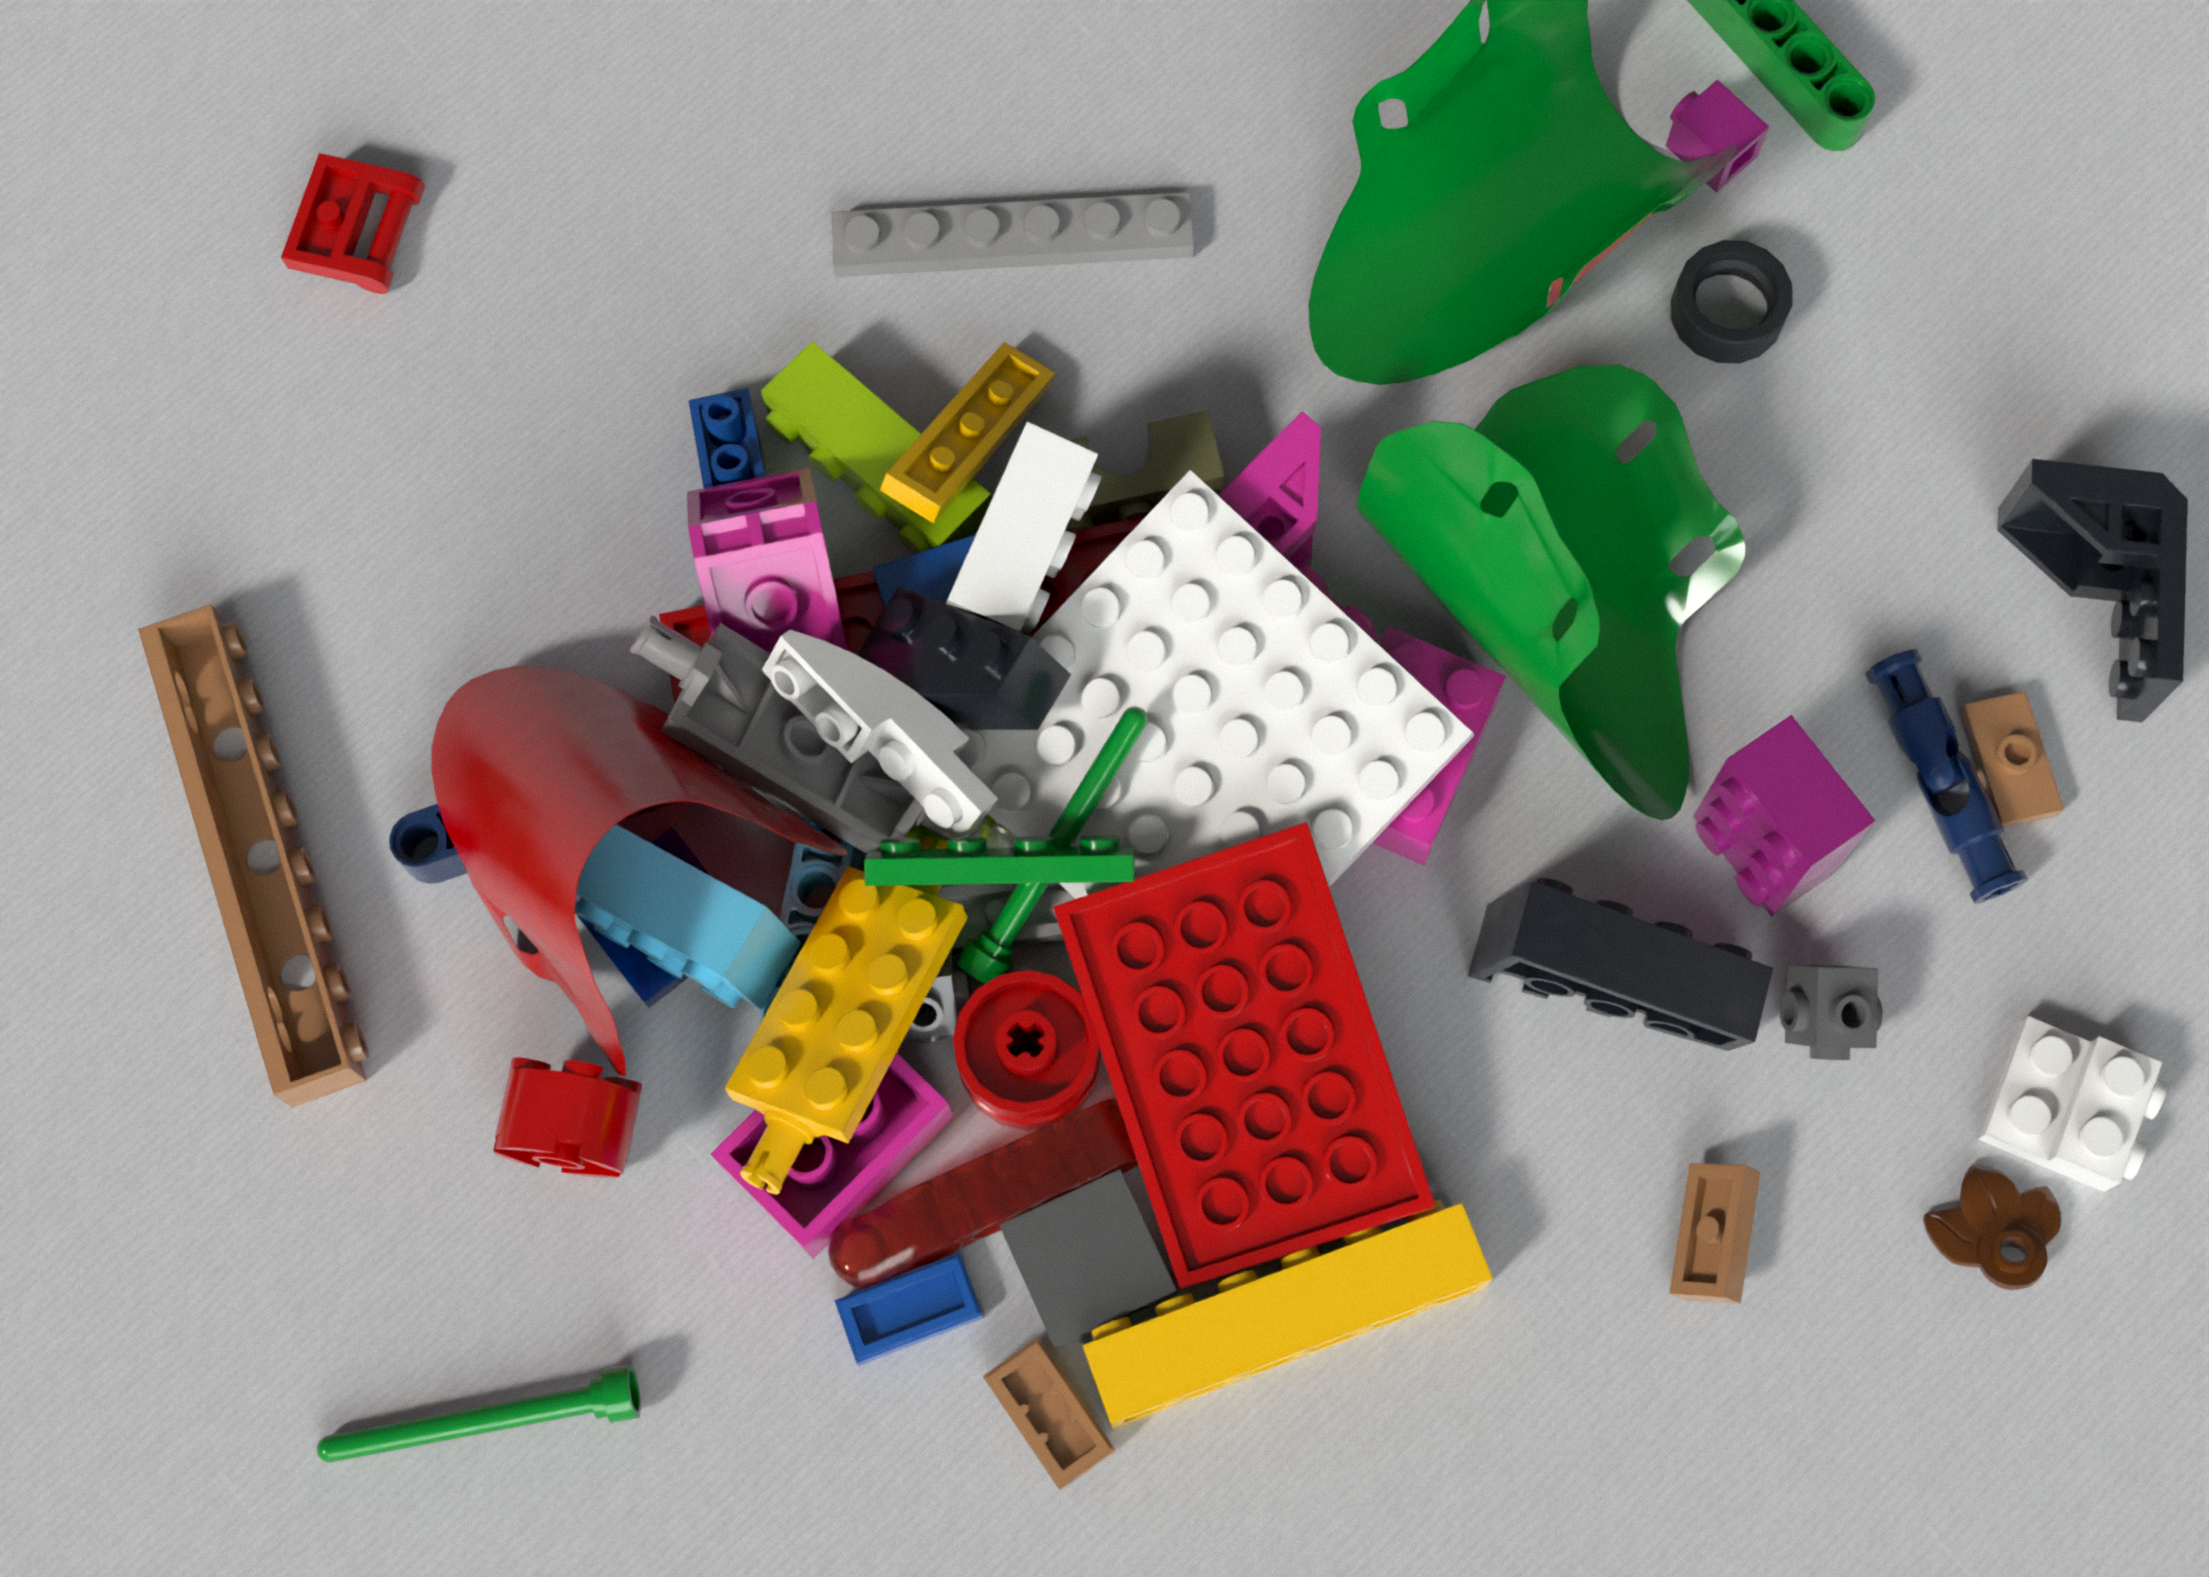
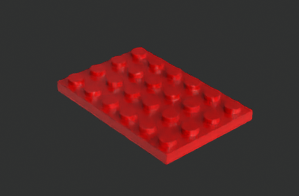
M1308 822L1134 879V882H1125L1053 906L1179 1289L1436 1207Z

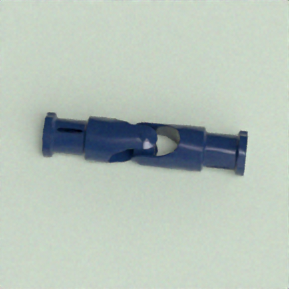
M1911 649L1894 654L1873 665L1865 673L1867 680L1870 684H1877L1892 715L1887 722L1895 739L1909 760L1918 767L1917 780L1919 788L1950 854H1958L1974 887L1969 893L1973 903H1982L2004 895L2020 887L2028 881L2024 870H2016L2000 837L2005 830L1971 761L1959 751L1955 726L1942 699L1932 696L1918 666L1922 661L1918 650ZM1968 783L1969 800L1960 812L1952 815L1944 809L1937 795L1946 792H1958Z

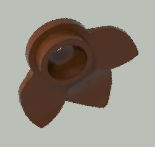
M1973 1164L1965 1173L1959 1197L1961 1208L1925 1213L1923 1217L1925 1230L1940 1254L1953 1264L1980 1268L1983 1275L1990 1282L2007 1290H2019L2030 1287L2042 1277L2047 1265L2046 1246L2056 1237L2061 1226L2060 1207L2048 1187H2035L2020 1194L2015 1184L2003 1172L1980 1164ZM2005 1246L2015 1247L2023 1252L2025 1259L2018 1262L2010 1261L2002 1255L2000 1249Z

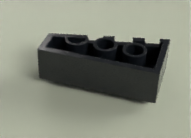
M1537 878L1535 881H1530L1487 905L1468 977L1491 983L1493 974L1499 972L1523 979V993L1548 999L1549 994L1560 997H1572L1575 994L1585 997L1584 1005L1587 1006L1586 1011L1607 1017L1633 1018L1636 1012L1645 1014L1643 1021L1645 1028L1726 1051L1756 1041L1773 967L1751 960L1752 953L1749 950L1728 943H1716L1713 946L1693 939V932L1685 926L1664 921L1655 922L1654 924L1632 917L1633 910L1624 904L1610 900H1596L1595 903L1572 895L1573 888L1571 886L1549 878Z

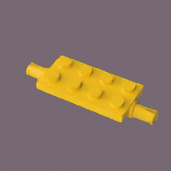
M924 836L920 841L921 849H932L935 842L934 838ZM941 840L938 841L935 849L947 848V843ZM847 866L725 1086V1090L731 1100L755 1108L765 1116L764 1120L767 1123V1127L750 1159L740 1171L742 1178L749 1184L762 1190L765 1183H767V1192L779 1194L782 1184L804 1143L811 1144L814 1138L822 1135L849 1143L968 918L963 905L937 896L942 885L865 886V873Z

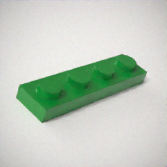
M1115 835L1080 837V846L1054 847L1053 837L1023 836L1014 838V847L987 848V839L982 837H957L948 839L947 848L921 849L920 839L891 838L881 840V849L870 850L864 859L865 886L1134 882L1135 874L1134 846H1120V837Z

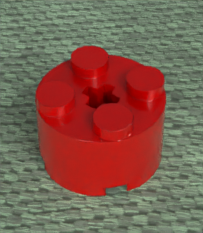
M522 1057L512 1058L495 1133L494 1154L540 1168L541 1163L562 1167V1173L600 1178L620 1177L624 1173L625 1164L629 1156L642 1084L619 1077H604V1080H602L604 1068L587 1062L565 1060L562 1071L550 1070V1064L539 1060Z

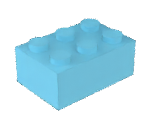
M617 824L598 841L585 862L579 877L576 891V900L578 901L575 905L576 914L595 925L594 929L613 942L627 949L631 944L648 955V960L678 978L685 974L702 985L700 988L704 992L731 1008H735L739 1000L742 999L761 1010L801 944L796 936L765 905Z

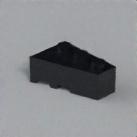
M898 586L856 654L915 690L954 724H965L971 730H1038L1072 675L1031 637Z

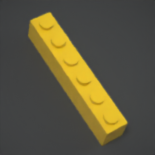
M1441 1199L1435 1200L1436 1207L1406 1216L1407 1223L1383 1232L1381 1226L1378 1225L1344 1236L1342 1239L1345 1247L1324 1255H1320L1317 1246L1295 1252L1280 1260L1283 1270L1258 1279L1255 1270L1236 1274L1217 1284L1220 1294L1196 1303L1192 1293L1172 1298L1154 1307L1157 1314L1156 1318L1132 1326L1130 1318L1124 1317L1093 1329L1091 1332L1094 1341L1082 1346L1111 1428H1117L1486 1288L1493 1278L1463 1204L1460 1203L1445 1209Z

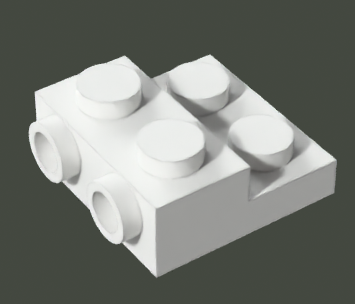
M2027 1016L2020 1022L1978 1140L2105 1192L2120 1184L2122 1177L2132 1180L2143 1162L2146 1153V1143L2136 1140L2143 1117L2152 1120L2159 1112L2165 1099L2167 1083L2157 1079L2162 1062L2100 1036L2092 1041H2088Z

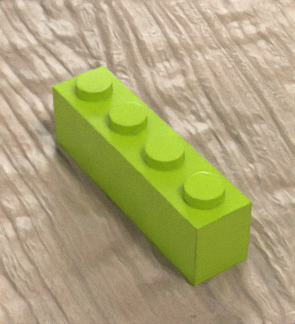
M811 341L761 390L768 413L764 419L770 429L785 443L791 444L796 440L811 453L808 456L810 462L826 479L834 483L840 478L855 491L852 494L854 500L871 518L879 521L884 516L900 530L897 533L898 538L912 554L940 547L941 545L977 534L992 497L991 493L973 478L934 524L880 491L886 473L916 441L921 433L816 343Z

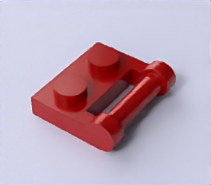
M319 153L281 259L288 269L354 283L367 291L386 294L389 291L394 276L390 266L411 207L420 203L425 184L418 177L406 172ZM375 193L388 195L389 198L367 260L353 257Z

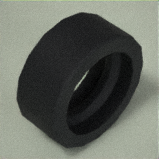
M1722 240L1702 247L1686 261L1671 297L1672 324L1679 339L1696 355L1716 363H1743L1760 357L1776 343L1793 305L1792 282L1784 265L1765 248L1747 241ZM1717 275L1737 276L1751 282L1762 292L1767 303V312L1757 326L1745 330L1726 329L1712 323L1700 312L1696 304V292L1699 285L1705 279Z

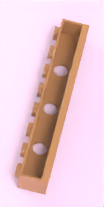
M211 604L139 628L140 638L273 1095L290 1107H295L365 1082L366 1077L361 1061L369 1058L367 1043L356 1021L349 1023L343 1001L351 998L350 987L341 965L338 962L331 964L325 942L333 940L332 927L323 906L320 903L314 905L308 884L316 881L315 871L304 846L296 847L290 827L299 823L298 815L287 789L279 790L273 770L282 766L281 759L269 732L262 733L256 714L265 711V707L254 678L252 676L245 677L240 658L248 656V650L243 634L236 621L233 620L227 623ZM227 729H242L248 749L246 754L232 762L220 760L214 751L216 738ZM261 841H275L281 859L279 868L267 875L253 873L247 863L248 853L251 848ZM298 955L309 956L316 977L315 982L309 988L302 991H293L286 988L281 978L285 963Z

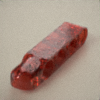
M1117 1099L1104 1100L912 1187L891 1198L882 1206L847 1221L835 1231L830 1239L828 1249L830 1266L845 1283L853 1287L865 1289L929 1264L1001 1231L1000 1224L1120 1169L1122 1174L1132 1170L1138 1166V1162Z

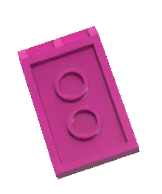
M1302 411L1218 496L1378 644L1379 637L1375 634L1376 629L1372 621L1353 605H1347L1344 608L1327 593L1328 587L1324 580L1310 568L1312 563L1313 533L1316 531L1321 426Z
M810 467L687 492L688 531L711 634L721 623L771 653L780 636L788 630H793L824 640L848 651Z

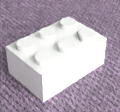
M1026 422L945 604L1029 636L1032 629H1035L1050 596V593L1039 589L1044 576L1047 575L1055 578L1058 570H1061L1076 537L1075 534L1065 530L1070 517L1080 521L1084 511H1087L1102 476L1091 472L1098 454Z

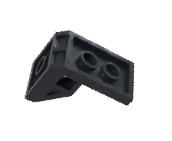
M2032 459L1998 507L1997 531L2070 597L2116 602L2111 617V635L2113 638H2119V659L2114 661L2110 671L2109 694L2111 697L2117 698V720L2142 723L2183 682L2188 499L2163 473ZM2100 563L2121 565V568L2118 571H2108Z

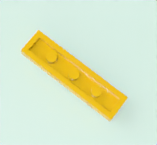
M1003 342L885 475L880 491L934 524L1049 390L1055 372Z

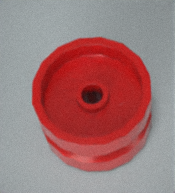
M1032 970L1001 974L976 989L959 1012L953 1036V1045L957 1069L963 1087L977 1109L998 1124L1025 1131L1056 1126L1079 1112L1094 1091L1101 1065L1100 1047L1082 995L1059 977ZM1026 1045L1036 1046L1040 1051V1054L1034 1058L1027 1052H1023L1016 1057L1019 1049Z

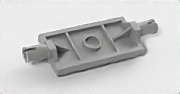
M653 615L648 618L635 639L637 641L632 644L629 651L635 655H640L680 679L679 687L682 688L661 732L866 854L870 850L881 849V840L905 838L911 827L916 828L920 824L946 840L952 838L944 828L937 826L931 821L925 809L898 781L892 779L884 772L879 761L869 751L850 763L836 747L829 745L822 739L814 724L790 700L784 698L776 691L771 680L762 671L771 653L721 623L711 634L708 642L699 646L659 622L658 618ZM985 817L978 828L968 837H981L984 830L979 827L984 828L988 818Z

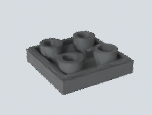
M1120 1169L999 1225L1055 1350L1092 1333L1093 1329L1101 1325L1127 1317L1177 1293L1176 1287Z

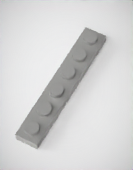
M1190 192L832 212L833 267L836 277L1194 257Z

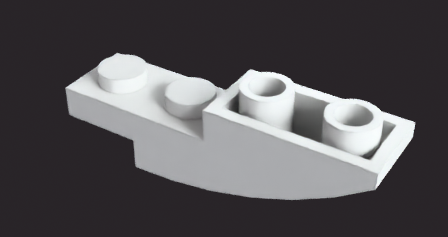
M788 630L780 636L762 671L771 680L776 691L784 698L790 700L814 724L822 739L829 745L836 747L850 763L869 751L879 761L884 772L892 779L898 781L920 803L933 823L944 828L952 838L968 837L972 834L998 798L958 758V754L969 740V737L915 690L863 658L824 640L793 630Z

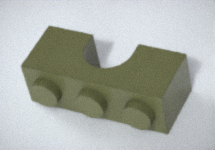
M1208 410L1147 423L1150 458L1140 470L1134 473L1115 475L1104 471L1094 463L1091 472L1102 476L1097 490L1080 521L1070 517L1065 530L1074 532L1093 528L1094 526L1147 516L1189 470L1219 495L1225 489V474ZM1087 436L1069 440L1090 450Z

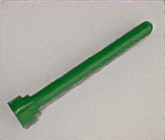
M1132 706L1123 712L1048 834L1049 837H1053L1054 847H1072L1145 729L1148 723V716L1142 708ZM1019 883L989 932L982 930L977 939H968L955 960L957 965L985 984L1001 974L1009 973L1014 966L1010 958L1015 952L1011 944L1049 883Z
M631 1364L606 1368L602 1370L601 1377L591 1378L589 1386L327 1435L318 1442L317 1455L324 1462H336L594 1413L597 1419L608 1417L611 1423L636 1419L641 1414L638 1380Z

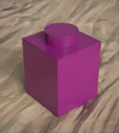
M1717 79L1700 95L1696 91H1692L1676 105L1670 114V119L1673 123L1665 146L1681 161H1692L1717 154L1730 145L1736 144L1737 150L1735 155L1713 178L1706 182L1715 192H1718L1758 157L1769 126Z

